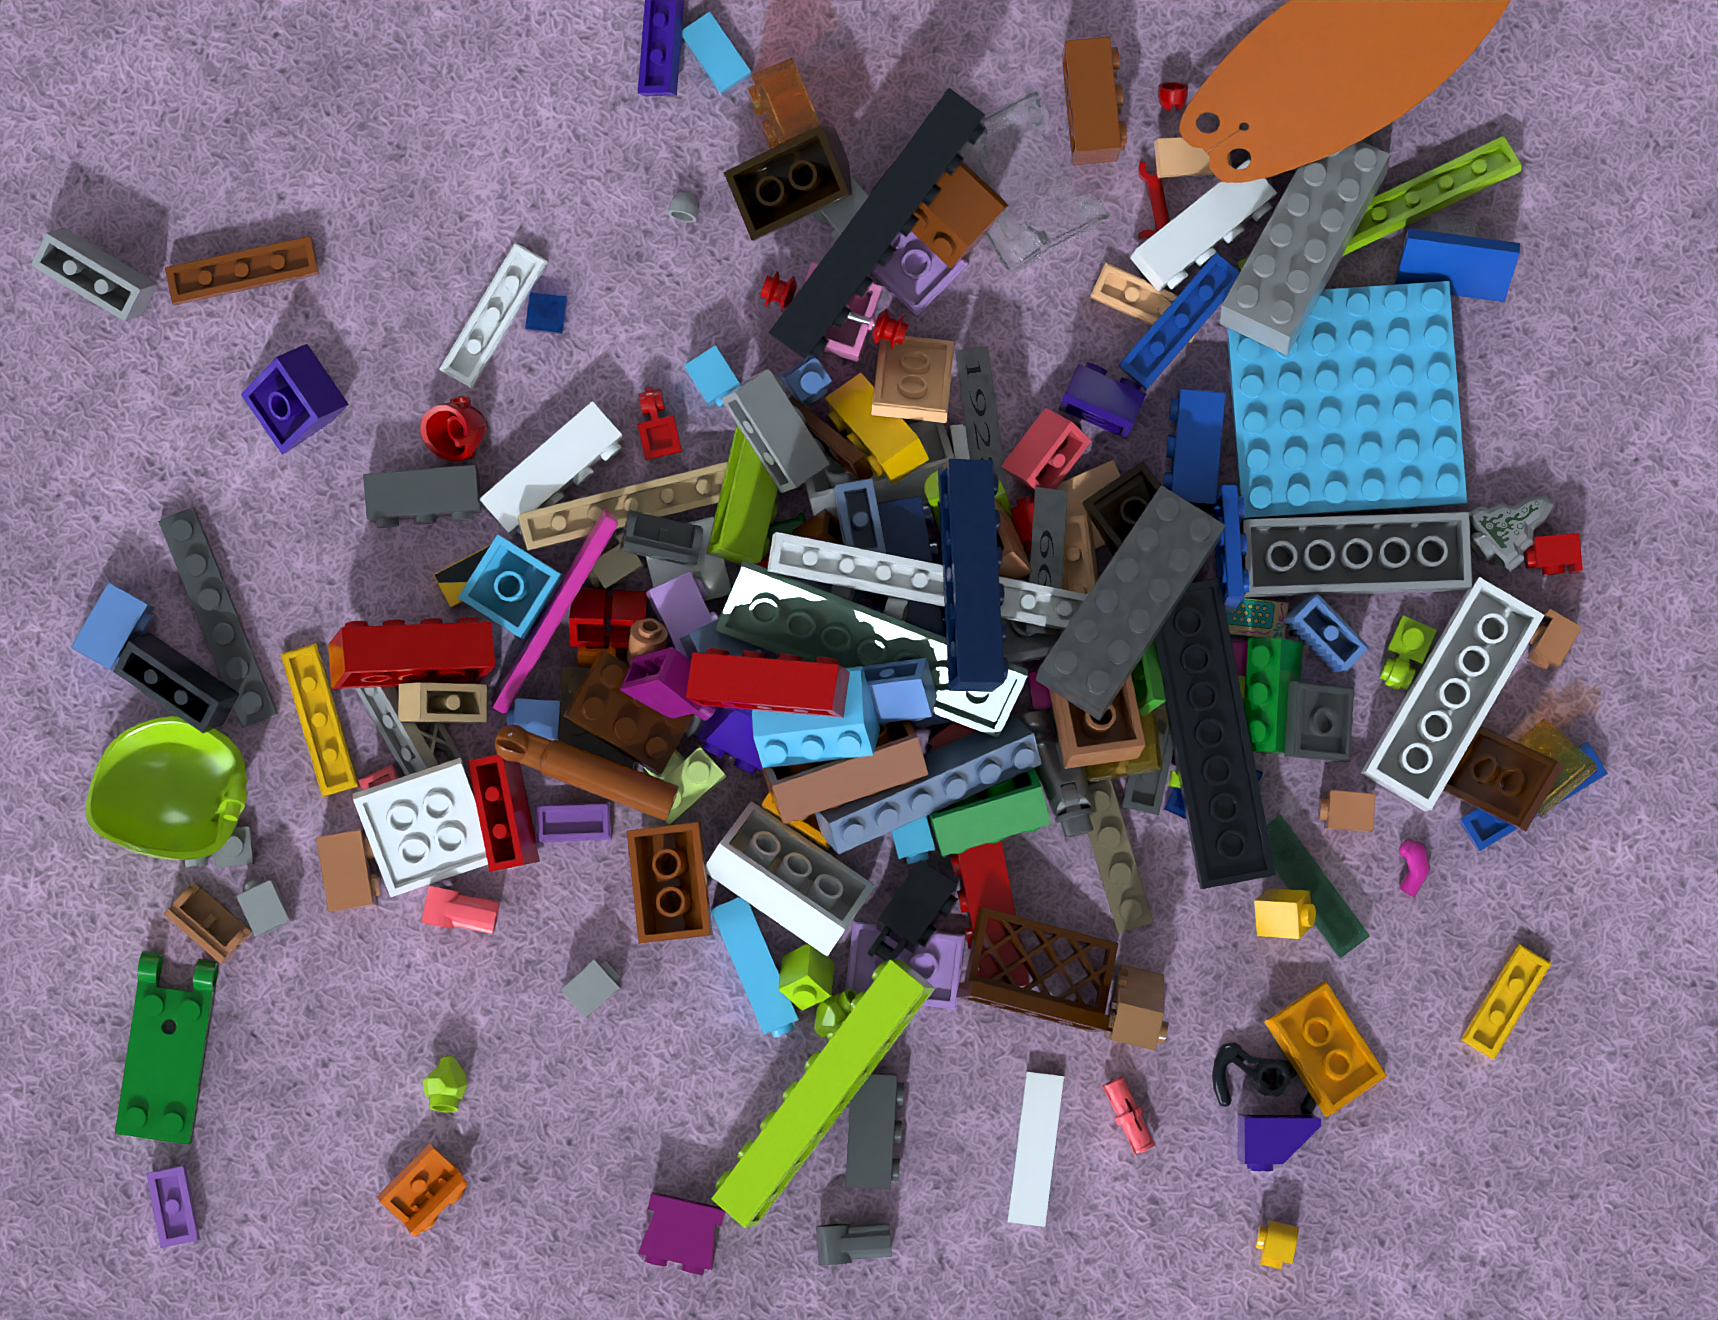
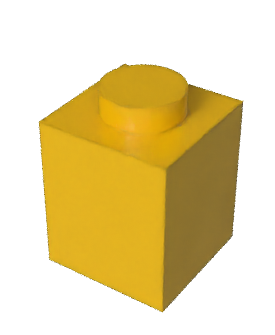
M1268 888L1254 900L1257 936L1300 939L1315 923L1316 909L1314 904H1311L1310 891Z

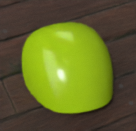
M177 716L160 717L139 723L115 738L101 756L87 795L85 806L87 822L100 836L142 855L166 860H195L212 855L229 840L236 827L240 813L245 808L249 792L246 790L248 777L246 776L244 759L240 750L230 738L216 729L202 733Z

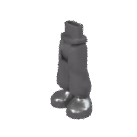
M1053 708L1046 714L1054 733V742L1048 738L1046 718L1043 711H1035L1018 716L1034 733L1042 762L1041 765L1034 769L1041 781L1049 806L1054 816H1057L1055 823H1061L1064 837L1070 838L1094 831L1090 815L1094 812L1092 808H1089L1092 806L1085 766L1064 768Z

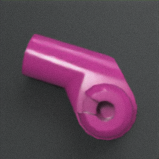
M1408 839L1402 842L1399 848V854L1406 859L1409 868L1399 889L1415 898L1430 872V864L1425 846L1421 842H1414Z

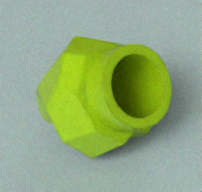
M847 988L842 993L833 995L819 1004L816 1011L814 1029L820 1037H827L829 1031L836 1023L845 1021L851 1013L849 1006L858 993Z
M446 1055L440 1059L438 1066L422 1081L425 1097L429 1098V1109L439 1112H457L459 1110V1102H461L467 1090L466 1073L456 1058L452 1055Z

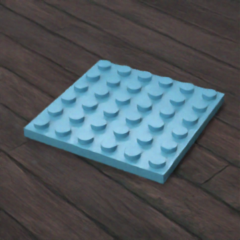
M1449 281L1324 289L1288 355L1227 328L1239 497H1244V519L1467 504Z

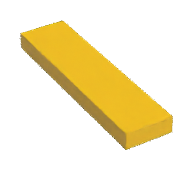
M314 643L281 653V659L322 797L360 787L318 644Z

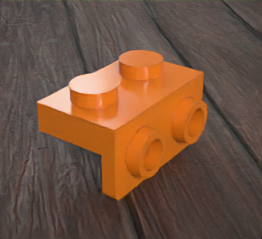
M429 1143L376 1197L385 1208L406 1225L410 1234L417 1237L422 1231L429 1230L436 1223L438 1215L449 1204L456 1203L462 1197L468 1182L462 1171Z

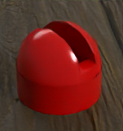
M1180 82L1159 84L1158 98L1162 108L1171 111L1172 105H1175L1176 111L1181 110L1186 105L1188 98V85Z

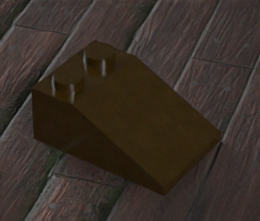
M1144 461L1082 502L1113 557L1161 486Z

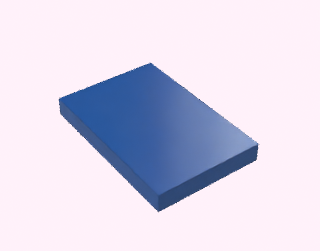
M1408 228L1394 285L1449 281L1450 295L1505 302L1520 254V243Z

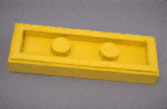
M1517 944L1460 1040L1494 1060L1552 963L1523 945Z

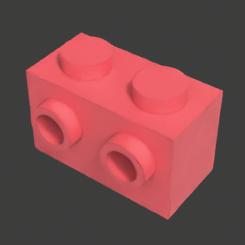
M1044 408L1001 465V468L1018 484L1035 493V487L1056 489L1092 441L1072 421Z

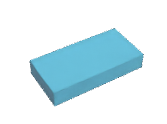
M710 11L682 30V39L721 95L752 75L751 70Z

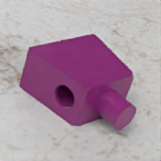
M673 647L634 657L620 687L622 692L669 718L695 714L706 721L716 710V707L699 706L686 698L691 661Z

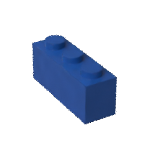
M1180 389L1178 397L1171 398L1169 420L1175 421L1174 435L1167 436L1166 457L1172 458L1171 472H1164L1163 486L1195 507L1213 508L1216 505L1225 393Z

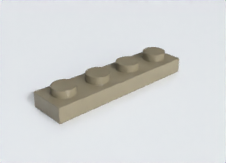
M1108 779L1088 785L1092 806L1089 808H1092L1094 812L1090 815L1094 831L1087 834L1116 932L1121 933L1152 924L1154 921L1112 781Z

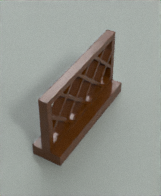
M982 907L978 909L964 982H959L956 997L1088 1032L1107 1031L1110 1016L1105 1015L1118 943ZM988 918L999 921L1006 933V936L992 944L986 934ZM1010 924L1019 927L1013 930ZM1025 929L1033 930L1040 942L1038 946L1026 953L1016 936ZM1044 933L1049 934V935H1053V936H1051L1050 938L1047 939L1046 936L1044 935ZM1060 937L1067 939L1074 951L1072 955L1061 962L1050 945ZM1010 940L1020 958L1006 967L996 949ZM1078 942L1086 945L1081 948ZM1093 947L1106 949L1103 965L1094 971L1084 953ZM1044 949L1054 967L1040 976L1030 958ZM988 954L999 970L997 974L989 979L977 976L979 962ZM1078 958L1087 976L1073 984L1064 967ZM1022 963L1033 979L1032 982L1023 988L1016 985L1009 973ZM1057 972L1067 990L1058 996H1053L1043 981ZM1003 977L1006 983L999 982L997 980ZM1089 981L1092 982L1097 991L1095 1006L1085 1004L1077 991ZM1037 986L1040 992L1031 989ZM1071 995L1074 1001L1065 998Z

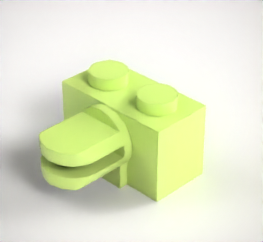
M701 747L696 749L687 759L675 749L660 775H656L645 768L651 776L679 786L675 802L666 821L669 825H674L727 777Z

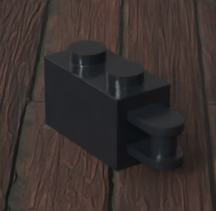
M919 860L878 918L876 929L881 933L869 949L868 955L871 957L877 955L884 961L889 962L890 959L897 960L905 948L913 954L919 945L926 948L937 932V929L933 926L940 915L947 918L959 900L954 896L957 884L922 860ZM887 937L898 943L895 949L884 943Z

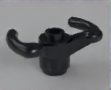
M1235 1042L1226 1043L1219 1048L1214 1060L1212 1071L1213 1090L1220 1106L1227 1107L1231 1104L1232 1098L1227 1087L1226 1071L1227 1066L1232 1062L1250 1076L1251 1085L1258 1093L1264 1096L1278 1097L1282 1095L1285 1087L1291 1083V1079L1298 1074L1295 1069L1288 1072L1286 1067H1293L1289 1060L1252 1057L1239 1044ZM1244 1060H1246L1248 1063H1252L1255 1065L1251 1069L1243 1062ZM1267 1070H1272L1275 1073V1080L1271 1084L1262 1081L1263 1072L1268 1073ZM1309 1091L1300 1106L1304 1114H1311L1317 1106Z

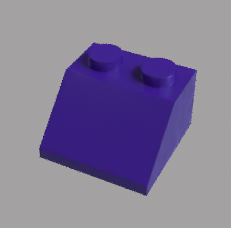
M308 344L277 356L241 393V396L282 455L331 423L349 405Z
M1087 362L1085 367L1078 364L1058 409L1126 439L1146 397V393L1140 391L1141 385L1121 377L1119 382L1106 376L1107 370L1093 363Z
M716 707L715 712L708 720L701 721L694 737L704 742L702 747L704 751L721 759L724 753L735 758L733 766L751 775H754L756 770L763 772L753 738L752 710Z
M1238 1114V1160L1247 1164V1169H1250V1171H1273V1164H1284L1321 1127V1118L1314 1115Z

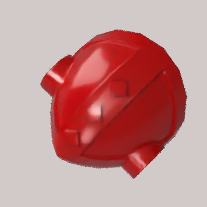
M465 396L454 397L450 399V402L439 404L429 409L422 417L420 424L423 442L429 450L438 457L451 462H460L474 458L475 450L482 442L488 429V422L483 414L472 407L470 398Z

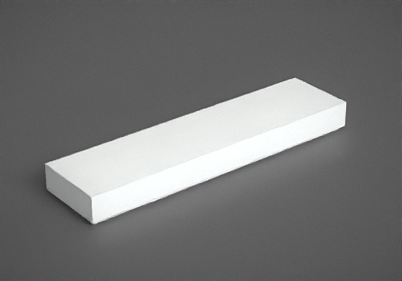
M514 243L439 369L441 372L473 389L548 264L547 260L518 243Z
M1026 1071L1008 1222L1042 1227L1046 1225L1064 1076Z

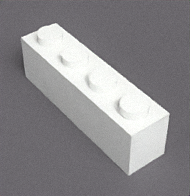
M1248 159L1237 169L1246 168L1251 161ZM1265 178L1244 183L1220 181L1136 248L1130 259L1158 292L1167 285L1172 290L1189 276L1185 270L1195 262L1199 267L1208 262L1216 253L1214 247L1225 240L1227 244H1230L1245 231L1242 225L1250 218L1257 222L1271 211L1273 207L1270 202L1277 192Z
M592 401L484 494L480 501L511 536L516 532L522 535L517 514L560 504L566 497L563 492L573 483L577 487L583 484L593 475L592 466L601 459L605 462L609 461L622 449L619 443L624 438Z

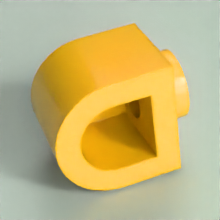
M1268 1220L1266 1227L1259 1226L1255 1248L1261 1249L1260 1265L1282 1269L1283 1262L1292 1264L1299 1226Z

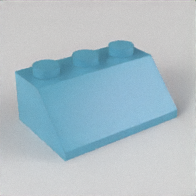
M862 666L844 668L850 672L844 718L752 710L753 738L763 768L873 756L880 733V726Z

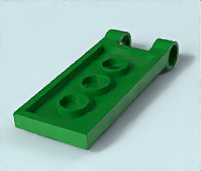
M142 951L138 964V983L115 1134L190 1145L192 1143L219 965L218 961L198 959L194 972L193 991L160 987L159 980L163 964V954ZM168 1019L176 1023V1030L173 1034H167L163 1030V1023Z

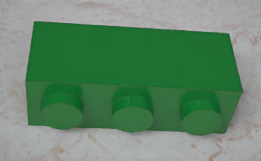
M1248 638L1244 710L1252 752L1285 754L1289 681H1301L1302 642L1282 638Z

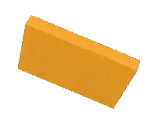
M1327 981L1321 982L1264 1021L1325 1117L1331 1116L1387 1077Z

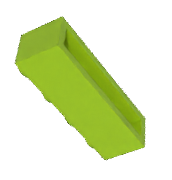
M736 425L706 554L742 565L743 560L753 564L761 562V559L768 552L770 540L767 538L769 525L774 521L778 510V504L775 502L778 487L738 425Z

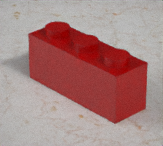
M498 754L468 760L489 872L540 862L520 763L506 761Z

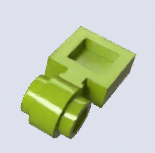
M1404 615L1400 617L1386 649L1398 655L1395 660L1387 658L1379 675L1380 679L1385 680L1384 685L1396 690L1400 688L1407 690L1416 672L1415 669L1410 667L1409 661L1418 665L1423 664L1437 632L1436 629Z

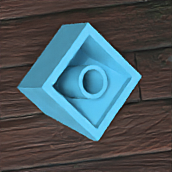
M497 534L461 591L458 599L516 636L526 640L564 575Z

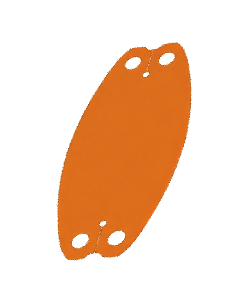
M1289 0L1243 38L1211 73L1183 113L1179 125V133L1190 146L1202 148L1207 152V155L1210 157L1209 167L1221 182L1244 183L1271 177L1325 158L1389 125L1435 91L1480 45L1498 22L1511 0ZM1210 112L1217 115L1220 120L1219 128L1212 133L1201 132L1196 126V120L1201 114ZM1247 123L1249 128L1246 131H1242L1239 125ZM1238 148L1247 150L1251 155L1250 164L1243 169L1232 168L1227 162L1228 154L1232 150Z

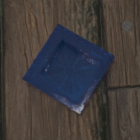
M530 292L525 329L527 331L563 335L567 296Z

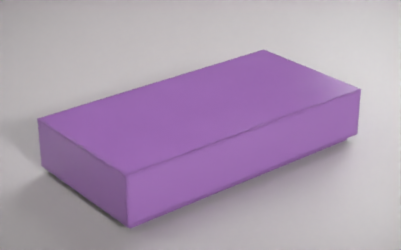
M610 802L535 805L536 843L612 840Z

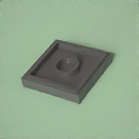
M1289 681L1284 756L1350 762L1354 688Z

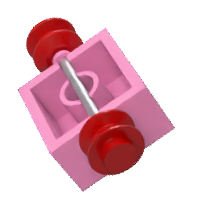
M811 262L805 282L811 276V274L816 269L818 264ZM776 271L774 277L767 275L760 297L766 298L765 306L767 307L774 301L780 303L781 312H784L797 295L798 285L795 277L792 276L786 282L780 280L779 271ZM873 283L862 298L856 295L850 302L848 307L852 312L840 328L834 325L825 336L830 342L824 352L858 363L869 330L872 331L874 327L872 336L875 344H878L882 339L890 341V346L893 350L895 343L903 344L909 323L903 322L905 314H902L898 319L891 318L888 308L879 313L877 320H875V313L882 296V286Z

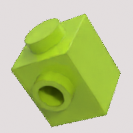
M807 943L782 956L778 990L802 1011L817 1003H821L832 995L835 963L828 956Z

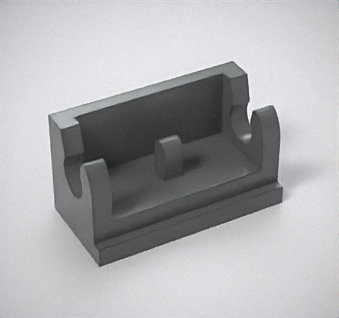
M628 510L619 551L693 567L697 565L703 529L699 525Z

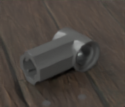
M828 1224L816 1226L819 1265H838L852 1263V1260L892 1257L890 1224H868L863 1226Z

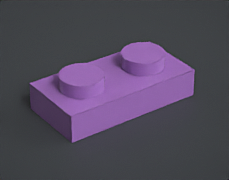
M186 1165L146 1173L160 1247L164 1248L200 1240Z

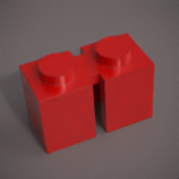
M580 589L570 607V646L604 648L607 617L611 618V625H613L611 647L628 648L631 626L638 620L648 618L647 591L614 590L613 596H607L606 590Z

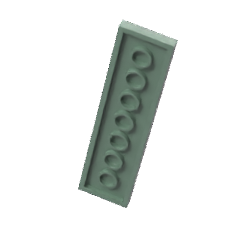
M743 560L715 629L777 654L800 656L802 662H815L816 657L833 658L838 660V664L843 668L927 658L937 693L933 713L999 738L1028 676V669L1008 662V677L1004 680L1005 683L993 692L949 691L945 637L782 574L767 572L766 568Z

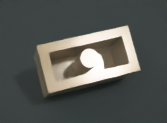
M399 684L398 722H487V684Z

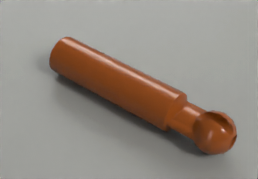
M511 724L504 726L498 731L494 741L496 752L506 761L524 764L541 771L543 775L667 821L679 790V786L559 740L554 739L552 741L533 734L519 725Z

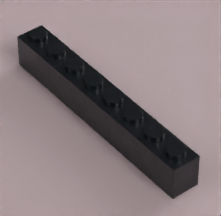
M947 89L769 331L772 337L806 362L811 355L817 359L830 342L825 336L834 325L840 328L851 314L852 310L848 307L850 302L856 295L862 298L872 286L875 280L870 275L878 264L885 267L897 251L892 245L901 234L907 237L920 220L915 214L923 203L929 207L939 195L942 188L937 184L945 173L952 176L964 160L960 153L968 142L974 146L987 129L982 124L985 121L986 114L952 89Z

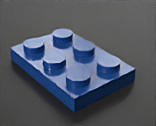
M1222 485L1216 497V505L1213 507V518L1226 525L1220 540L1215 546L1217 578L1220 580L1226 613H1234L1240 601L1244 600V593L1249 592L1248 570H1242V556L1247 554L1246 533H1240L1239 525L1240 519H1244L1245 503L1243 496L1238 497L1237 485Z

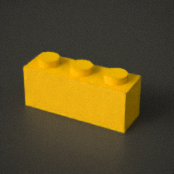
M859 373L825 397L831 410L827 417L839 433L843 430L847 432L846 439L848 442L868 456L866 459L873 473L877 477L883 474L894 485L927 462L929 457L919 437L902 418L871 415L874 386L862 373Z

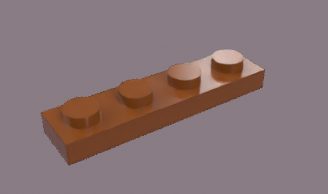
M311 236L165 267L171 301L174 306L320 274Z

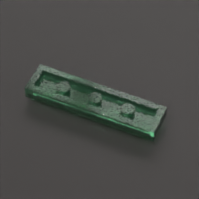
M1278 815L1266 824L1276 874L1288 890L1310 891L1311 904H1314L1316 909L1314 926L1338 958L1343 957L1369 938V933L1282 815Z

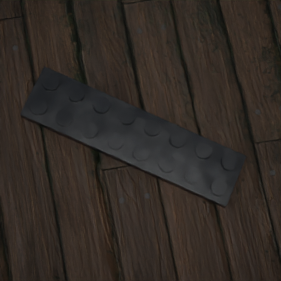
M1216 578L1194 582L1189 585L1153 642L1161 669L1166 698L1164 704L1200 889L1275 876L1276 872L1220 580Z

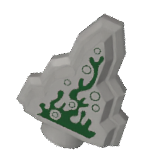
M1546 495L1524 498L1513 506L1499 503L1489 509L1483 506L1473 509L1469 512V525L1473 532V535L1470 536V547L1481 561L1486 563L1493 558L1503 569L1511 572L1524 561L1523 552L1533 544V532L1545 524L1554 504Z

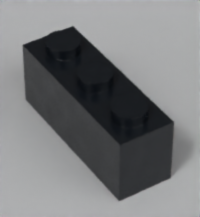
M151 633L128 641L113 671L202 733L223 725L239 696L238 692Z

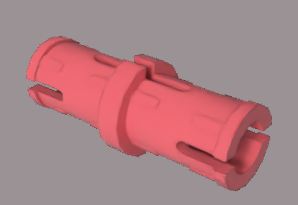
M1124 1076L1102 1085L1116 1114L1114 1120L1117 1125H1121L1133 1150V1154H1139L1154 1147L1156 1143L1153 1141L1142 1117L1144 1111L1141 1105H1136Z

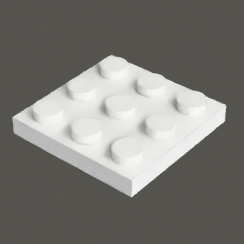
M461 758L353 793V801L390 897L488 865L474 793Z

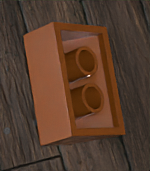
M964 162L961 163L952 176L945 173L937 184L942 188L941 192L929 207L923 203L915 214L920 220L911 231L950 269L977 246L1009 206Z
M701 822L627 830L639 944L713 935Z

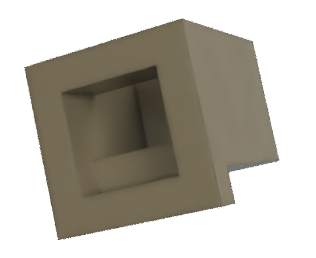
M623 533L616 537L620 544ZM609 543L605 546L588 577L595 588L603 585L608 592L645 567L636 554L619 551L620 544L613 547Z

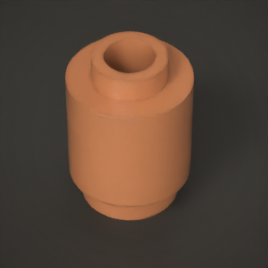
M647 618L638 620L631 626L627 660L630 664L634 657L666 649L668 630L664 624L655 619Z

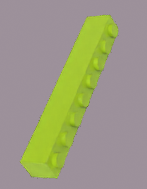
M890 959L889 962L884 961L877 967L871 977L874 980L866 993L861 991L853 999L849 1006L851 1013L844 1022L839 1021L832 1027L826 1037L829 1040L827 1045L821 1052L816 1051L808 1059L804 1066V1069L807 1070L799 1082L794 1081L788 1086L782 1095V1099L785 1101L776 1112L774 1110L771 1111L761 1122L759 1128L762 1131L756 1140H750L743 1146L737 1156L740 1159L738 1164L732 1171H726L717 1181L715 1188L718 1190L711 1200L744 1228L754 1227L760 1223L935 990L932 984L904 961Z

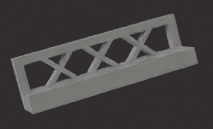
M397 686L355 688L405 776L439 765L433 755L434 747L443 750L449 761L461 758L463 766L466 765L442 722H428L430 726L429 734L420 731L415 722H398L399 694L396 690Z

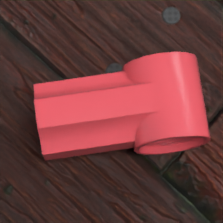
M428 886L421 923L454 929L455 926L494 934L500 903L479 897L464 896L459 891Z

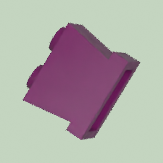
M652 1192L648 1209L655 1210L638 1252V1254L646 1255L644 1262L658 1266H667L668 1261L681 1263L682 1271L703 1275L705 1269L712 1271L715 1226H722L726 1212L718 1206Z

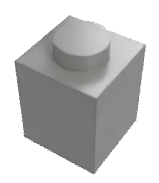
M263 876L244 884L243 889L245 892L236 896L255 937H261L294 921L276 880L265 882Z
M594 959L567 983L561 991L585 1018H588L621 988L616 982L621 976L607 960L600 964L597 959Z

